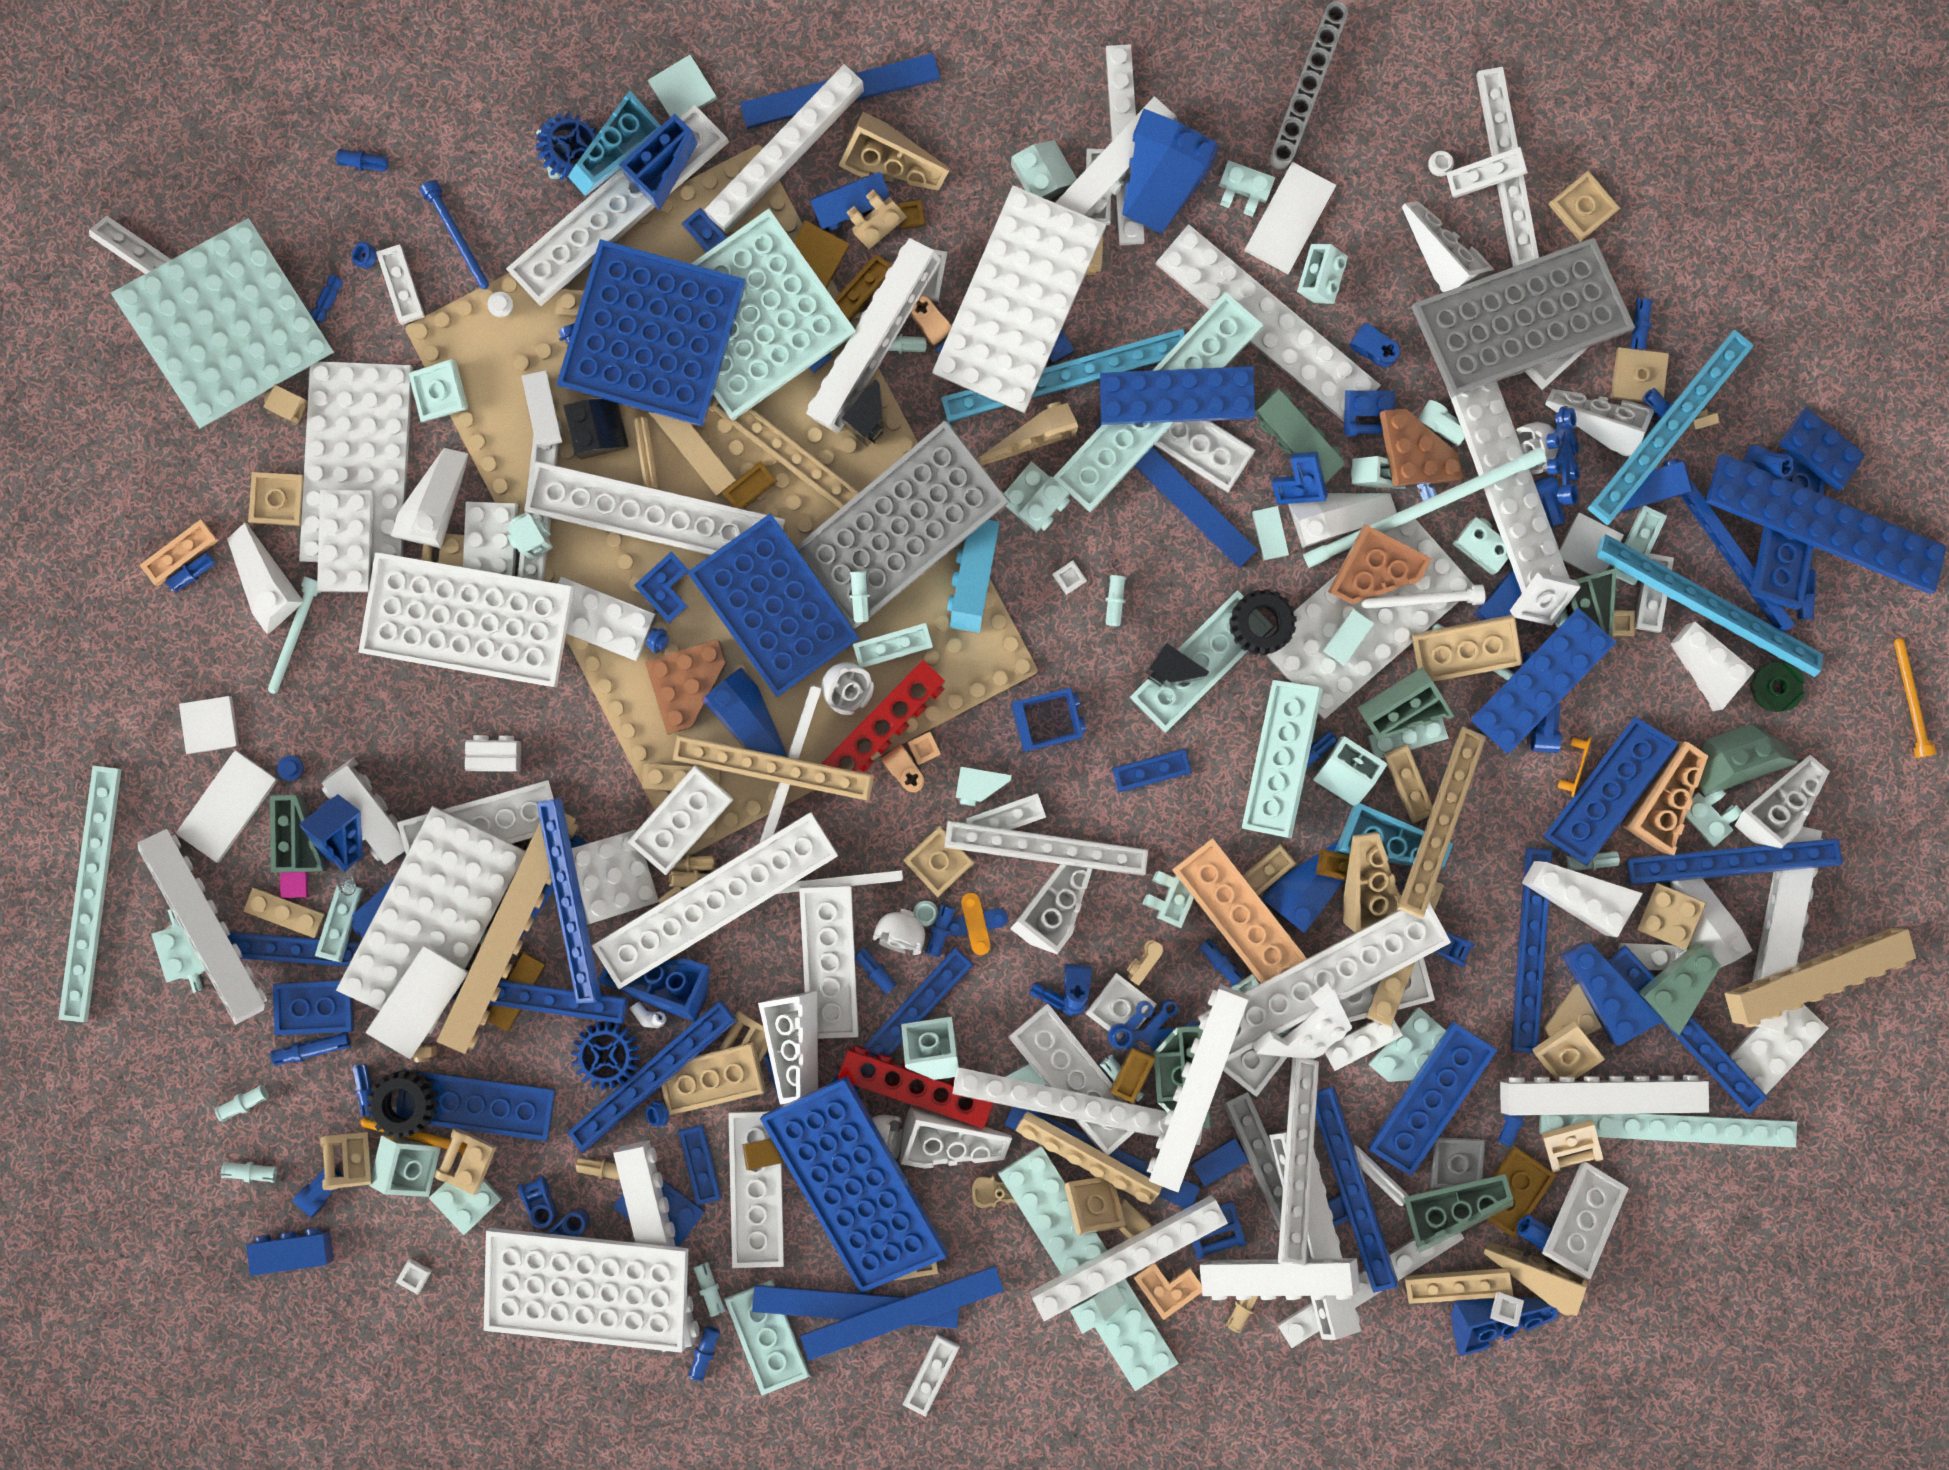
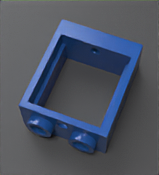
M1071 688L1011 703L1023 753L1083 738L1082 732H1086L1084 718L1078 717L1076 709L1080 707L1077 692L1072 693ZM1065 697L1074 733L1032 743L1023 707Z

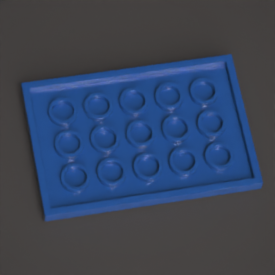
M771 513L687 572L776 697L860 639Z

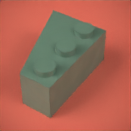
M1617 568L1575 579L1580 585V589L1571 599L1573 612L1579 608L1612 639Z
M1423 667L1357 708L1377 740L1409 731L1408 728L1413 726L1432 724L1431 721L1443 717L1447 719L1455 717Z
M1696 942L1638 993L1673 1032L1680 1035L1721 967V964L1704 945Z

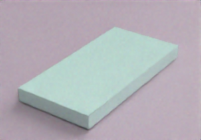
M771 1279L758 1285L775 1286V1283ZM753 1286L728 1296L724 1300L760 1393L765 1395L810 1377V1373L787 1315L752 1312Z

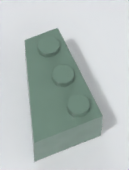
M303 795L270 796L271 873L330 871L326 858L319 852L299 825L310 816Z

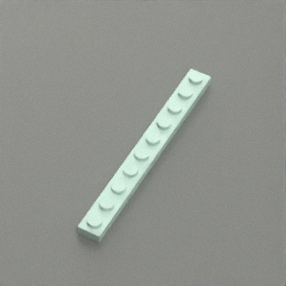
M92 767L59 1020L88 1022L122 769Z
M1656 1113L1540 1115L1539 1120L1540 1134L1592 1120L1597 1137L1777 1147H1796L1797 1122L1791 1120Z

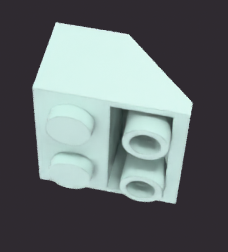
M1343 736L1339 737L1337 743L1313 778V781L1350 805L1355 806L1362 801L1375 785L1387 763Z

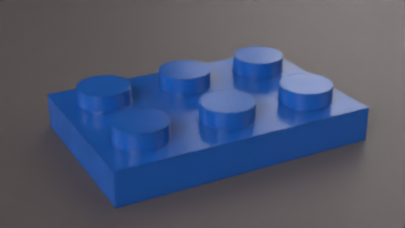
M1807 407L1799 413L1778 444L1837 492L1844 488L1865 456L1864 452Z
M341 980L273 984L274 1034L354 1031L353 998L336 991Z
M663 1179L661 1189L663 1197H666L669 1203V1212L667 1213L669 1221L674 1224L675 1228L674 1243L676 1247H679L705 1210L697 1206L696 1203ZM622 1194L612 1208L630 1220L624 1194Z

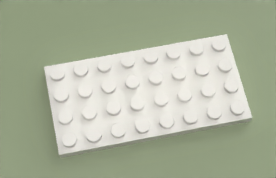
M1013 185L932 374L1025 414L1105 231L1106 224Z
M318 361L310 366L300 562L318 563L320 490L373 491L372 565L375 552L403 557L404 540L394 538L391 534L397 514L406 502L412 392L408 373L413 372L411 365Z
M1414 519L1384 534L1432 558L1420 582L1411 585L1407 584L1396 588V590L1368 598L1466 591L1467 588H1471L1474 584L1420 523ZM1335 575L1293 612L1294 616H1297V622H1295L1296 630L1290 642L1277 652L1267 654L1266 656L1290 683L1315 686L1323 689L1318 715L1324 720L1413 642L1411 634L1426 631L1458 602L1363 608L1361 605L1362 601L1351 604L1328 592L1336 577ZM1354 609L1373 622L1374 625L1343 666L1323 650L1349 613ZM1275 627L1265 637L1271 636L1276 631L1277 627Z
M375 552L358 653L557 687L574 587Z
M432 805L336 991L380 1010L423 945L465 969L526 851ZM439 1018L437 1019V1021L435 1022V1024L432 1026V1028L430 1029V1031H429L428 1033H430V1034L432 1033V1031H433L435 1025L437 1024Z
M489 1228L486 1231L484 1331L683 1352L686 1334L688 1248Z

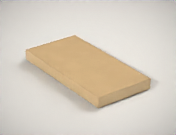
M1513 615L1411 634L1417 668L1423 667L1433 682L1523 665L1516 622Z
M754 1042L697 1055L661 1086L669 1115L766 1092Z

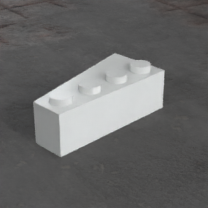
M353 757L325 778L322 782L324 786L322 790L330 800L339 794L361 811L362 841L366 840L372 847L370 852L377 861L382 860L386 865L405 851L397 825L398 820L393 814L387 815L388 807L385 801L378 794L373 795L371 792L373 789L371 781L366 774L363 775L357 772L355 767L358 763Z
M1540 861L1533 862L1522 881L1524 885L1603 935L1612 937L1619 936L1643 894Z
M817 991L776 997L758 1003L779 1103H789L817 1090Z

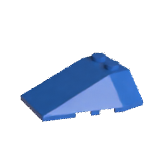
M1143 109L1133 133L1132 141L1135 142L1133 158H1130L1129 161L1131 175L1130 182L1126 183L1122 215L1162 234L1208 175L1220 148L1217 142L1182 123Z

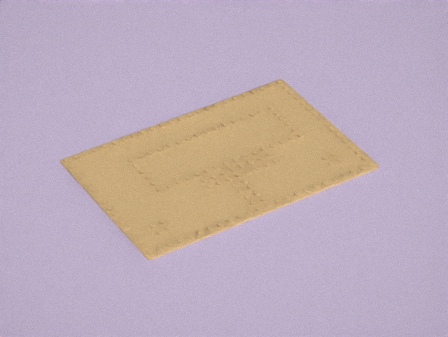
M755 145L683 182L668 195L660 211L656 207L653 208L614 243L685 263H693L706 252L685 230L681 223L700 207L705 212L704 209L763 149L762 146ZM780 180L726 235L727 238L767 209H770L792 242L795 240L803 224ZM593 262L562 289L584 291ZM507 273L490 282L487 289L478 288L426 315L425 318L416 320L406 326V332L424 367L450 359L456 360L469 409L451 414L450 417L494 502L518 504V516L525 514L524 508L534 435L521 376L545 370L549 378L557 420L562 422V443L559 445L558 467L644 486L634 419L646 417L651 434L659 485L658 490L733 507L723 494L717 497L654 418L649 412L619 404L629 448L581 460L575 455L563 405L587 399L601 398L556 385L568 347L565 340H559L560 334L558 330L575 323L576 317L556 316L557 293L540 307L511 274ZM831 280L826 290L835 299L839 292ZM505 292L512 298L513 310L508 316L496 317L489 311L487 303L492 294ZM845 344L832 350L830 353L833 358L815 374L807 368L752 408L861 492L912 449L918 441L879 368H877L866 387L867 389L876 379L881 389L884 422L882 431L884 434L876 444L871 442L867 447L844 426L838 434L814 421L806 414L810 401L816 397L823 379L830 373L836 357L841 354L846 346ZM714 394L712 396L710 406L716 399ZM710 406L703 427L691 424L736 480L762 461L778 482L743 510L764 515L771 513L773 517L785 519L783 531L795 547L839 510L838 507L714 412ZM551 518V535L549 540L554 548L547 552L545 582L558 584L560 577H564L654 613L656 617L650 632L654 628H663L667 631V636L669 637L667 647L659 653H654L647 647L645 641L638 661L566 634L565 637L641 785L643 784L644 764L695 766L694 764L672 760L677 735L744 748L706 704L702 707L692 728L668 735L645 661L716 639L720 642L726 665L722 673H720L714 688L739 668H742L758 686L788 755L811 685L814 684L821 687L824 675L836 664L848 662L859 666L853 644L926 623L933 645L932 649L864 668L870 674L871 681L874 684L872 697L864 708L859 707L851 715H841L827 704L822 696L821 689L799 756V760L819 764L856 729L922 660L945 680V683L942 685L945 690L935 700L931 697L925 703L927 708L918 718L913 715L907 721L910 726L900 736L895 734L889 740L892 744L883 754L891 751L900 743L902 745L1034 676L1038 671L991 580H989L980 633L950 628L952 611L947 610L949 596H955L956 587H952L954 571L959 572L960 563H956L958 548H964V540L870 617L867 622H864L854 630L860 639L776 697L688 573L672 587V590L688 607L670 624L634 586L671 551L688 570H691L710 555ZM916 684L911 689V694L915 698L923 697L926 692L925 687L921 684ZM903 702L895 704L893 712L897 716H904L908 711V706ZM885 720L879 721L876 724V732L883 735L890 730V724ZM862 739L858 743V749L862 753H867L872 748V742L869 739ZM877 752L871 759L873 760L883 754ZM844 757L840 762V767L851 770L854 767V760L851 757ZM721 770L720 786L734 800L683 857H686L687 854L693 855L769 815L779 782ZM790 785L783 807L813 792L814 789ZM644 789L654 810L672 792Z

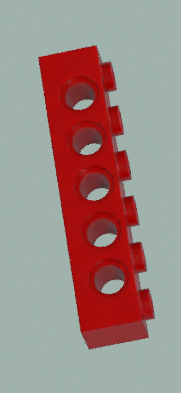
M922 660L821 764L841 768V760L844 757H851L854 760V767L851 770L857 772L861 770L864 773L874 763L871 758L877 752L883 754L892 744L889 740L895 734L900 736L910 726L907 721L913 715L918 718L927 708L925 703L931 697L935 700L945 690L942 686L945 680ZM916 684H921L926 689L925 695L921 698H915L911 694V689ZM899 702L905 703L908 706L907 713L904 716L895 715L893 712L895 704ZM885 720L890 724V730L886 734H878L876 732V724L879 721ZM865 738L871 740V750L867 753L860 752L858 749L859 741Z
M854 1045V1048L847 1047L838 1073V1080L848 1076L854 1086L984 1129L993 1102L972 1098L969 1106H959L958 1100L962 1096L952 1094L955 1078H951L950 1081L946 1079L934 1080L906 1068L905 1061L901 1065L892 1062L893 1058L888 1055L879 1053L877 1057L868 1054L869 1050L857 1045ZM871 1063L875 1066V1071L870 1075H865L861 1072L862 1065ZM890 1071H895L900 1075L898 1081L894 1083L887 1082L885 1076ZM919 1079L924 1085L921 1090L913 1091L909 1087L911 1081ZM943 1087L947 1089V1096L943 1099L935 1098L933 1094L937 1088Z

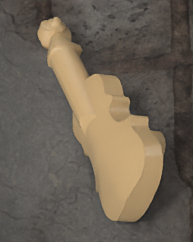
M993 1175L991 1177L979 1176L972 1184V1198L977 1207L986 1208L992 1206L995 1208L996 1203L999 1201H1005L1007 1204L1010 1202L1016 1203L1004 1182L995 1180Z

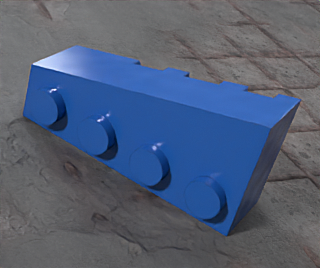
M1581 942L1561 954L1576 983L1582 988L1611 1044L1620 1046L1663 1022L1660 1016L1591 943Z

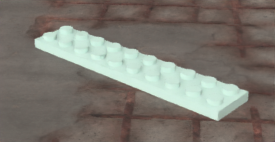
M1225 292L1152 371L1227 367L1263 328V324ZM1175 422L1101 425L1053 478L1091 513Z
M1042 1145L998 1172L1061 1274L1107 1251V1248L1096 1232L1076 1235L1064 1187L1066 1183ZM1123 1279L1117 1282L1116 1285L1126 1303L1105 1322L1095 1328L1133 1389L1137 1391L1176 1366L1178 1361L1127 1280Z

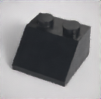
M876 379L842 417L844 427L867 447L871 442L876 444L884 434L882 431L884 422L881 389Z
M587 399L563 405L574 452L580 460L629 448L619 403L605 399Z
M1166 643L1145 673L1150 675L1148 680L1158 687H1161V685L1167 687L1202 680L1208 675L1209 671Z

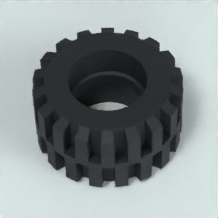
M1264 589L1263 591L1255 590L1245 595L1233 608L1232 616L1229 620V624H1231L1230 633L1234 635L1235 639L1233 640L1235 643H1239L1242 646L1241 649L1250 651V654H1261L1262 656L1277 652L1290 642L1296 630L1295 622H1297V616L1293 614V611H1295L1293 605L1290 606L1288 604L1289 600L1286 597H1281V593L1277 591L1270 592V589ZM1265 608L1274 614L1277 628L1271 636L1260 637L1252 632L1249 626V615L1253 610Z
M400 1070L378 1080L379 1083L375 1084L371 1089L373 1093L369 1094L367 1098L368 1101H371L370 1105L367 1106V1112H372V1116L369 1119L371 1122L376 1121L377 1125L375 1128L378 1131L383 1129L384 1135H394V1138L409 1137L423 1130V1128L431 1123L430 1120L437 1114L435 1108L439 1107V1101H435L438 1092L437 1090H432L434 1084L432 1081L427 1082L425 1080L427 1078L426 1075H418V1071ZM397 1089L408 1091L414 1098L415 1111L410 1118L400 1117L392 1109L391 1097Z

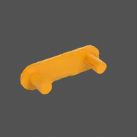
M1590 736L1588 741L1574 737L1571 741L1570 746L1584 749L1575 783L1560 779L1558 788L1571 791V797H1574L1592 741Z
M967 893L962 897L961 905L971 947L977 955H985L989 952L991 945L981 902L976 894Z

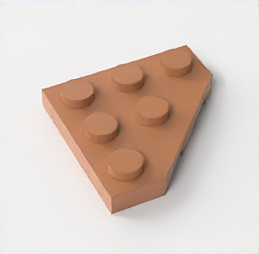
M1407 409L1384 410L1379 413L1393 487L1452 482L1463 479L1458 453Z
M1364 524L1328 592L1354 604L1368 597L1378 596L1396 590L1398 587L1420 582L1432 558Z
M718 639L645 661L668 735L694 726L702 707L705 705L702 700L713 690L720 673H722L726 661Z

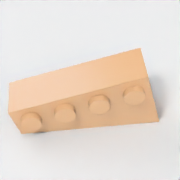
M1676 741L1679 743V747L1635 803L1621 825L1659 852L1673 856L1677 849L1678 837L1682 835L1685 826L1683 822L1687 810H1690L1693 803L1691 799L1695 787L1699 785L1708 755L1689 742Z

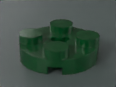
M1767 663L1754 674L1750 683V690L1756 703L1763 709L1774 713L1787 711L1796 707L1802 700L1804 692H1802L1804 678L1801 672L1790 663ZM1781 681L1783 683L1781 686L1782 693L1774 692L1773 682Z

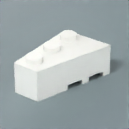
M1696 622L1686 624L1670 643L1686 670H1689L1694 678L1697 687L1708 700L1712 711L1723 710L1755 671Z

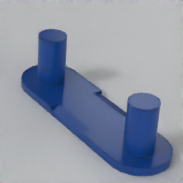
M993 909L983 911L987 930L1006 925L1008 915L1004 910ZM964 915L952 918L949 927L951 936L968 934Z

